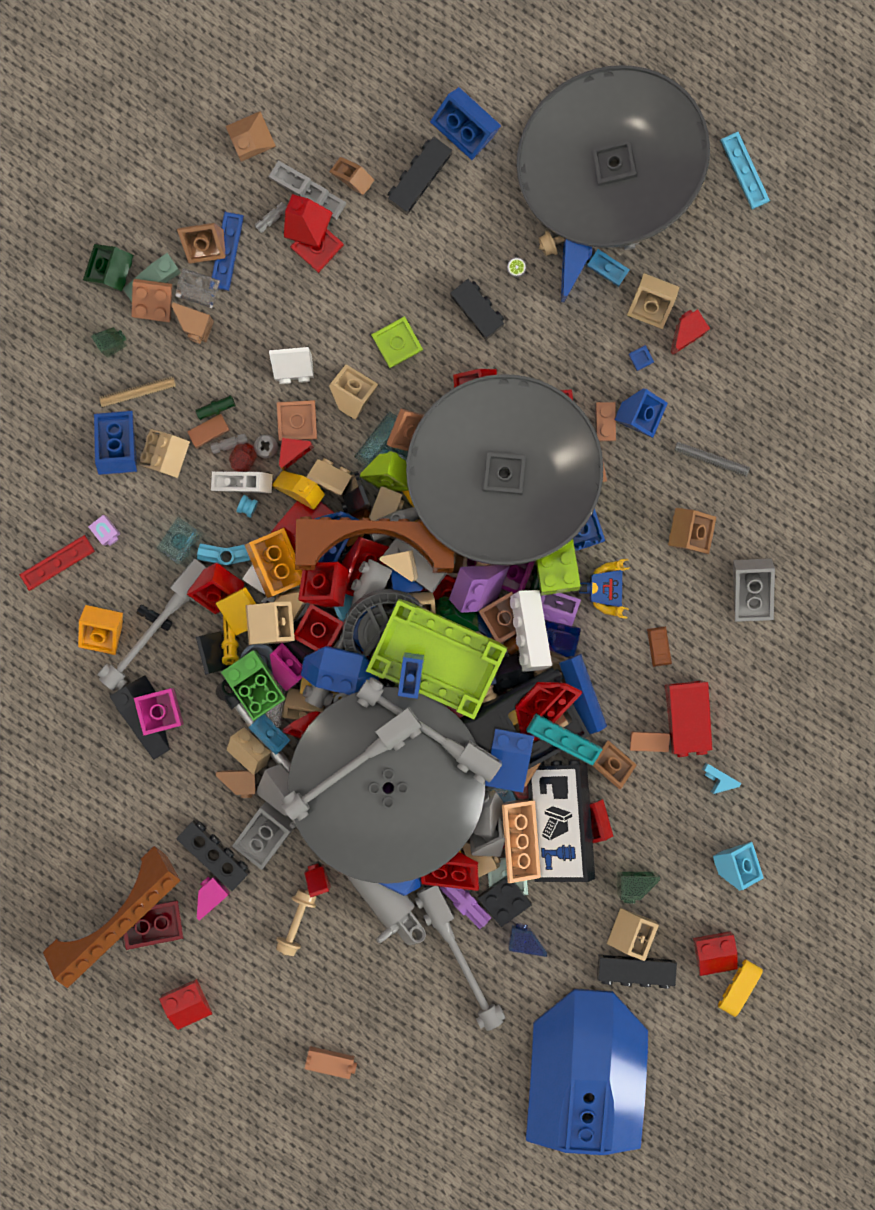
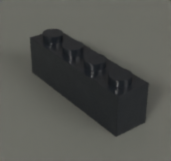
M433 137L431 141L428 139L424 143L422 153L419 156L416 155L411 161V168L401 174L399 178L400 183L397 187L393 186L388 192V202L405 215H408L452 155V149L436 137Z
M598 954L597 979L602 984L612 985L613 982H620V985L632 986V983H636L641 987L659 985V988L669 989L670 986L676 985L677 962L675 960L646 958L643 961L635 957Z

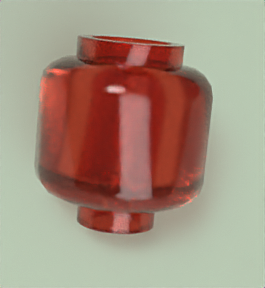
M249 443L237 444L229 456L231 467L238 472L249 471L257 459L254 447Z

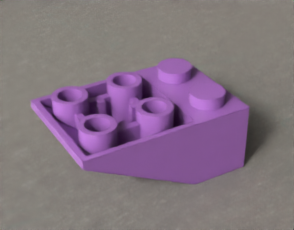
M563 593L541 596L547 638L551 644L549 645L550 651L562 654L581 599Z

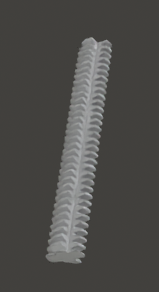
M678 442L675 447L676 452L678 451L680 454L683 452V454L685 453L689 457L692 455V457L694 456L698 460H705V463L706 461L707 463H712V465L714 463V466L716 464V466H721L725 470L730 469L734 473L739 472L743 476H747L750 467L746 465L744 466L741 463L730 461L710 452L696 449V447L694 448L687 444Z

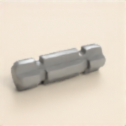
M281 202L276 206V209L273 208L267 213L262 221L259 220L255 223V227L260 233L265 231L267 226L270 227L281 217V214H285L287 208L285 203Z
M241 434L237 435L238 437L234 436L221 440L220 443H211V451L216 454L221 452V450L225 451L238 447V445H245L248 443L247 436Z

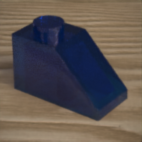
M545 620L548 643L555 653L565 657H575L581 628Z
M516 923V926H511L509 951L547 957L545 947L532 929L527 928V924Z

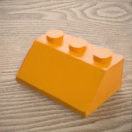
M284 528L244 545L267 598L301 584L302 570H295V552Z

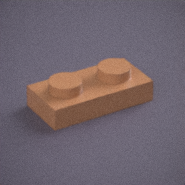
M596 402V434L599 441H616L615 402Z

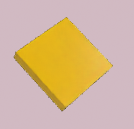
M245 587L215 603L236 636L248 630L246 605L256 604Z

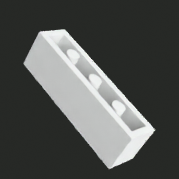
M540 590L518 591L510 596V606L513 610V625L516 629V644L519 647V662L522 666V671L545 670L552 666Z

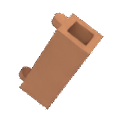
M310 1046L305 1069L350 1079L351 1074H355L357 1062H354L355 1056Z

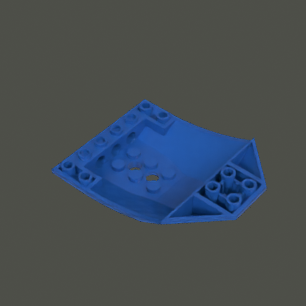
M574 989L533 1022L531 1076L526 1129L527 1142L564 1153L609 1155L641 1149L647 1078L648 1029L613 991ZM586 1093H592L595 1096L591 1102H586L583 1097ZM585 1113H591L593 1115V1117L590 1120H585L582 1118L583 1114Z

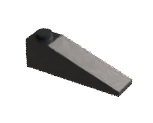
M358 471L353 473L343 495L344 501L341 502L344 512H348L349 515L371 508Z
M146 675L109 697L152 759L155 760L169 751L170 747L165 730L143 736L134 698L156 692Z

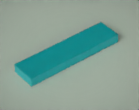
M537 713L526 729L528 733L592 766L603 750L602 747Z

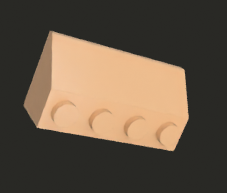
M535 800L505 802L502 804L508 883L541 878Z

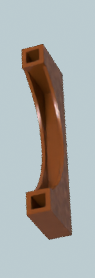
M308 516L296 519L295 570H315L316 563L332 547L346 539L363 534H382L404 541L416 549L433 568V573H452L454 569V551L438 541L421 520L410 522L409 519L390 521V519L381 518L379 521H371L370 518L351 520L348 517L332 520L330 517L312 519Z
M152 847L141 858L140 871L131 893L119 911L103 927L79 940L61 942L56 939L43 951L54 979L66 988L72 985L181 881L166 854L157 847Z

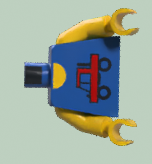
M621 559L605 563L596 568L594 573L590 575V582H580L579 594H590V602H593V606L602 613L627 619L628 617L622 615L623 610H629V608L622 606V573L624 570H629L630 567L625 568L623 566L624 561H629V559Z

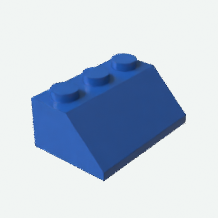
M460 87L447 95L430 121L471 160L490 142L501 127L494 118Z

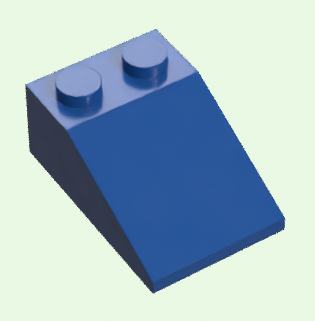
M565 239L563 244L561 302L566 301L587 260H590V256H592V247L580 245Z
M133 411L94 414L95 464L98 475L137 472Z
M495 728L490 754L501 760L502 766L490 782L485 780V786L523 793L534 735Z

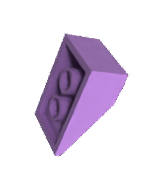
M509 566L460 567L449 600L461 613L477 612L498 599Z

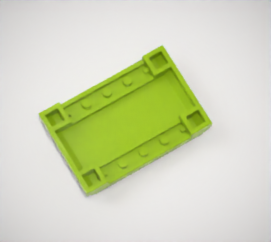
M398 599L366 672L382 679L387 678L399 684L404 653L424 655L419 693L456 709L458 713L475 719L507 651V647L498 641L411 602Z

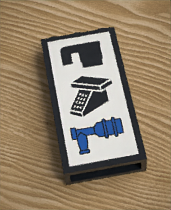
M562 760L551 761V764H545V761H543L528 783L529 800H535L541 878L534 880L535 882L592 881L595 879L587 763H580V760H569L568 764H562Z

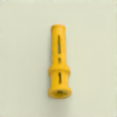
M223 616L224 641L221 647L224 657H222V663L232 665L239 660V656H237L239 643L235 638V633Z

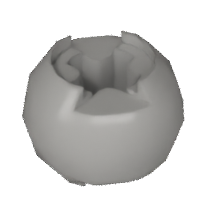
M261 435L254 442V451L260 458H271L278 450V443L271 435ZM265 442L267 444L270 442V450L267 451L264 449L262 451V443Z

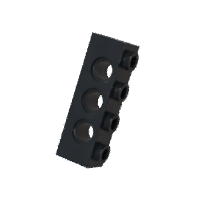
M193 820L176 839L225 886L233 891L250 873L247 870L249 867L242 860L238 862L233 857L235 854L228 847L224 849L219 844L221 841L214 834L209 835L205 831L207 828L202 822ZM196 837H203L205 845L199 846L196 843ZM210 850H217L219 858H211ZM224 863H231L233 871H225Z

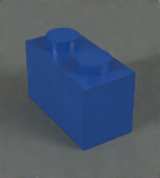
M404 653L398 696L418 699L424 655Z

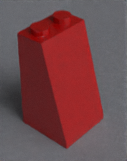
M694 681L666 684L665 693L672 753L677 754V757L689 756L688 753L696 752V755L708 754L707 751L712 750L708 682Z

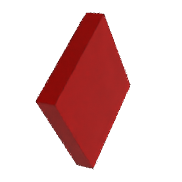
M326 229L319 248L297 241L290 248L319 273L344 244Z

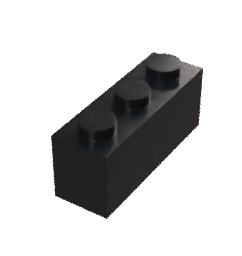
M467 279L450 293V297L482 337L487 340L504 326V318L499 311L495 312L491 308L493 304L487 296L483 297L479 293L481 289L477 283Z

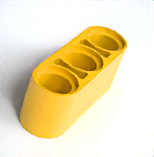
M746 959L742 962L743 966L739 967L734 975L733 983L729 984L724 992L723 1000H720L718 1003V1008L733 1017L739 1014L763 972L762 968Z

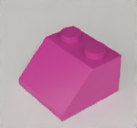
M174 688L134 698L143 736L184 725Z

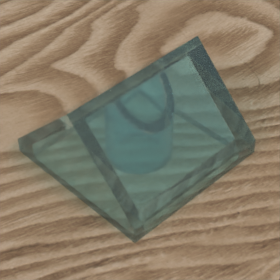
M177 517L157 549L175 563L182 565L203 533Z

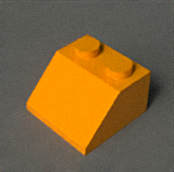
M85 605L79 619L78 647L116 655L123 624V613Z

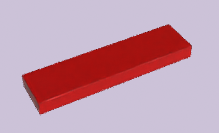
M83 535L19 575L27 589L31 591L94 553L95 550L86 535Z

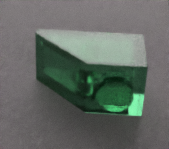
M115 327L91 336L100 352L107 358L127 346L124 342L127 340L122 330L117 331Z

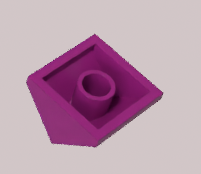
M535 561L508 565L509 569L501 589L513 594L518 591H524Z

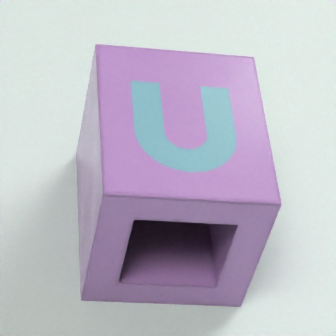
M102 515L88 526L100 543L105 546L107 544L109 546L114 544L118 540L117 536L120 535V532L105 515Z

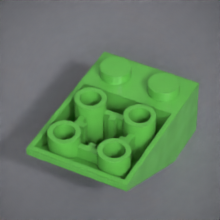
M257 650L251 651L221 672L253 721L286 700L271 671Z

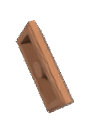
M219 414L189 430L188 434L197 449L227 433L230 429L222 414Z
M630 732V751L668 752L670 733Z

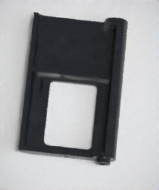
M551 667L482 705L475 719L465 715L459 719L470 731L476 744L490 753L495 728L516 731L508 714L515 710V706L537 682L561 683L560 680L563 677L558 669L554 670ZM572 704L567 709L572 722L564 728L586 738L590 734ZM542 739L533 743L528 769L563 750ZM485 786L487 792L495 788Z

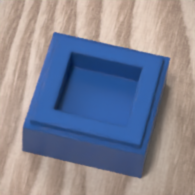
M646 345L628 354L636 371L654 363Z

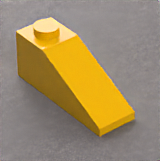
M282 471L272 484L273 488L313 510L325 496L317 483L302 475Z

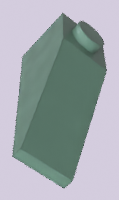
M166 253L151 263L134 279L167 283L181 272L169 254ZM133 280L123 288L131 302Z

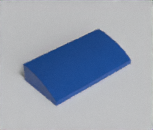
M578 654L560 662L559 665L566 684L582 691V694L574 702V706L589 734H593L607 727L582 655Z

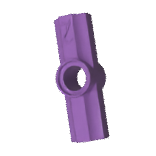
M439 887L453 901V905L479 929L484 927L491 919V916L478 904L477 899L470 895L468 890Z

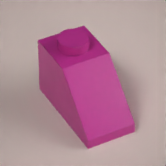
M281 643L270 654L273 677L287 691L302 678L301 671L303 665Z
M208 876L200 883L202 887L198 891L197 919L199 921L230 894L216 876L213 878Z

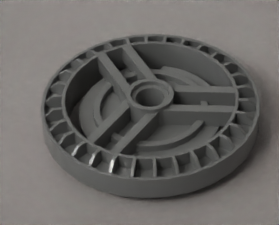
M382 589L364 595L351 606L344 619L342 635L345 650L362 654L369 661L371 660L367 656H373L395 607L393 605L392 608L385 609L382 604H396L398 599H402L422 608L424 606L410 594L393 589ZM367 611L358 626V639L364 650L361 653L355 645L353 632L359 617Z

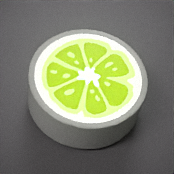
M518 257L512 258L507 265L509 275L515 278L523 276L526 271L525 261Z

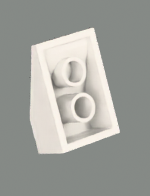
M309 347L269 351L274 379L279 381V384H290L291 380H298L300 383L310 382V378H314L312 354Z

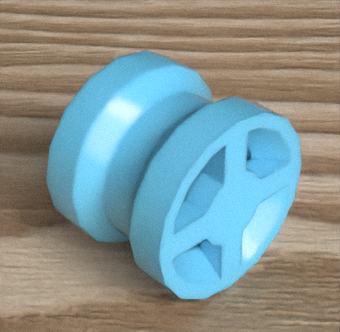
M243 495L236 512L245 513L247 517L251 518L258 505V501L255 499L250 500L248 496Z

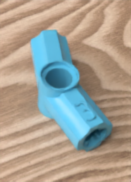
M200 543L197 552V560L217 562L226 566L250 561L244 545L223 548ZM225 552H230L232 555L229 562L223 561L222 556Z

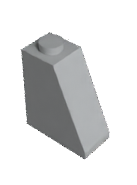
M278 764L264 771L256 793L284 816H288L282 807L283 802L281 799L289 794V774L282 764Z

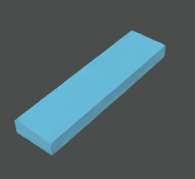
M739 132L722 138L720 142L751 209L768 203L770 201Z

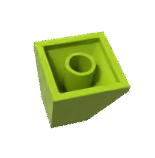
M389 451L388 453L379 454L360 473L361 478L379 489L382 486L395 492L409 490L406 474L407 463L396 452Z

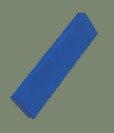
M224 212L221 228L224 230L226 257L215 260L210 288L230 290L244 219L243 215Z

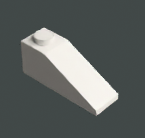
M212 472L211 491L272 493L273 474L263 472Z

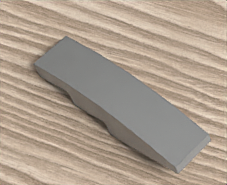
M279 160L268 176L291 193L308 198L332 211L331 217L336 220L346 206L345 201L329 193L327 189L311 181L309 177Z

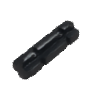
M140 605L136 612L141 617L145 616V619L152 623L160 615L153 610H148V607ZM166 619L161 628L169 631L173 624L172 621Z

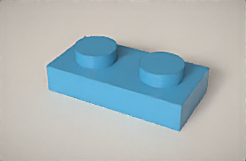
M597 249L587 264V267L618 287L630 270L599 249Z
M265 714L257 718L248 727L275 755L290 741Z

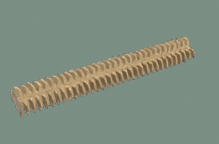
M171 376V379L170 377L169 379L166 378V380L164 378V381L163 379L162 381L157 380V383L156 381L153 384L150 382L146 386L143 384V386L141 385L139 388L134 387L132 390L127 389L126 391L125 389V392L120 391L119 393L118 391V394L117 392L114 395L111 393V396L110 394L109 396L104 395V398L103 396L102 398L100 397V403L102 407H106V405H113V403H120L145 394H152V392H159V390H166V388H173V386L175 387V380Z

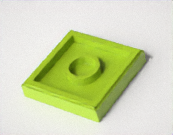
M405 316L371 334L389 368L423 351Z

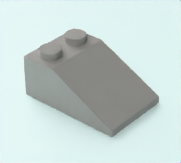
M396 538L383 556L413 550L418 574L415 582L433 593L447 573H433L431 565L416 549Z
M772 559L733 560L735 622L774 620L775 567Z
M265 802L232 847L262 870L294 830L289 826L293 820L289 816H284L268 802Z

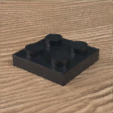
M507 875L478 896V900L500 927H503L532 906L531 901L516 883H508Z

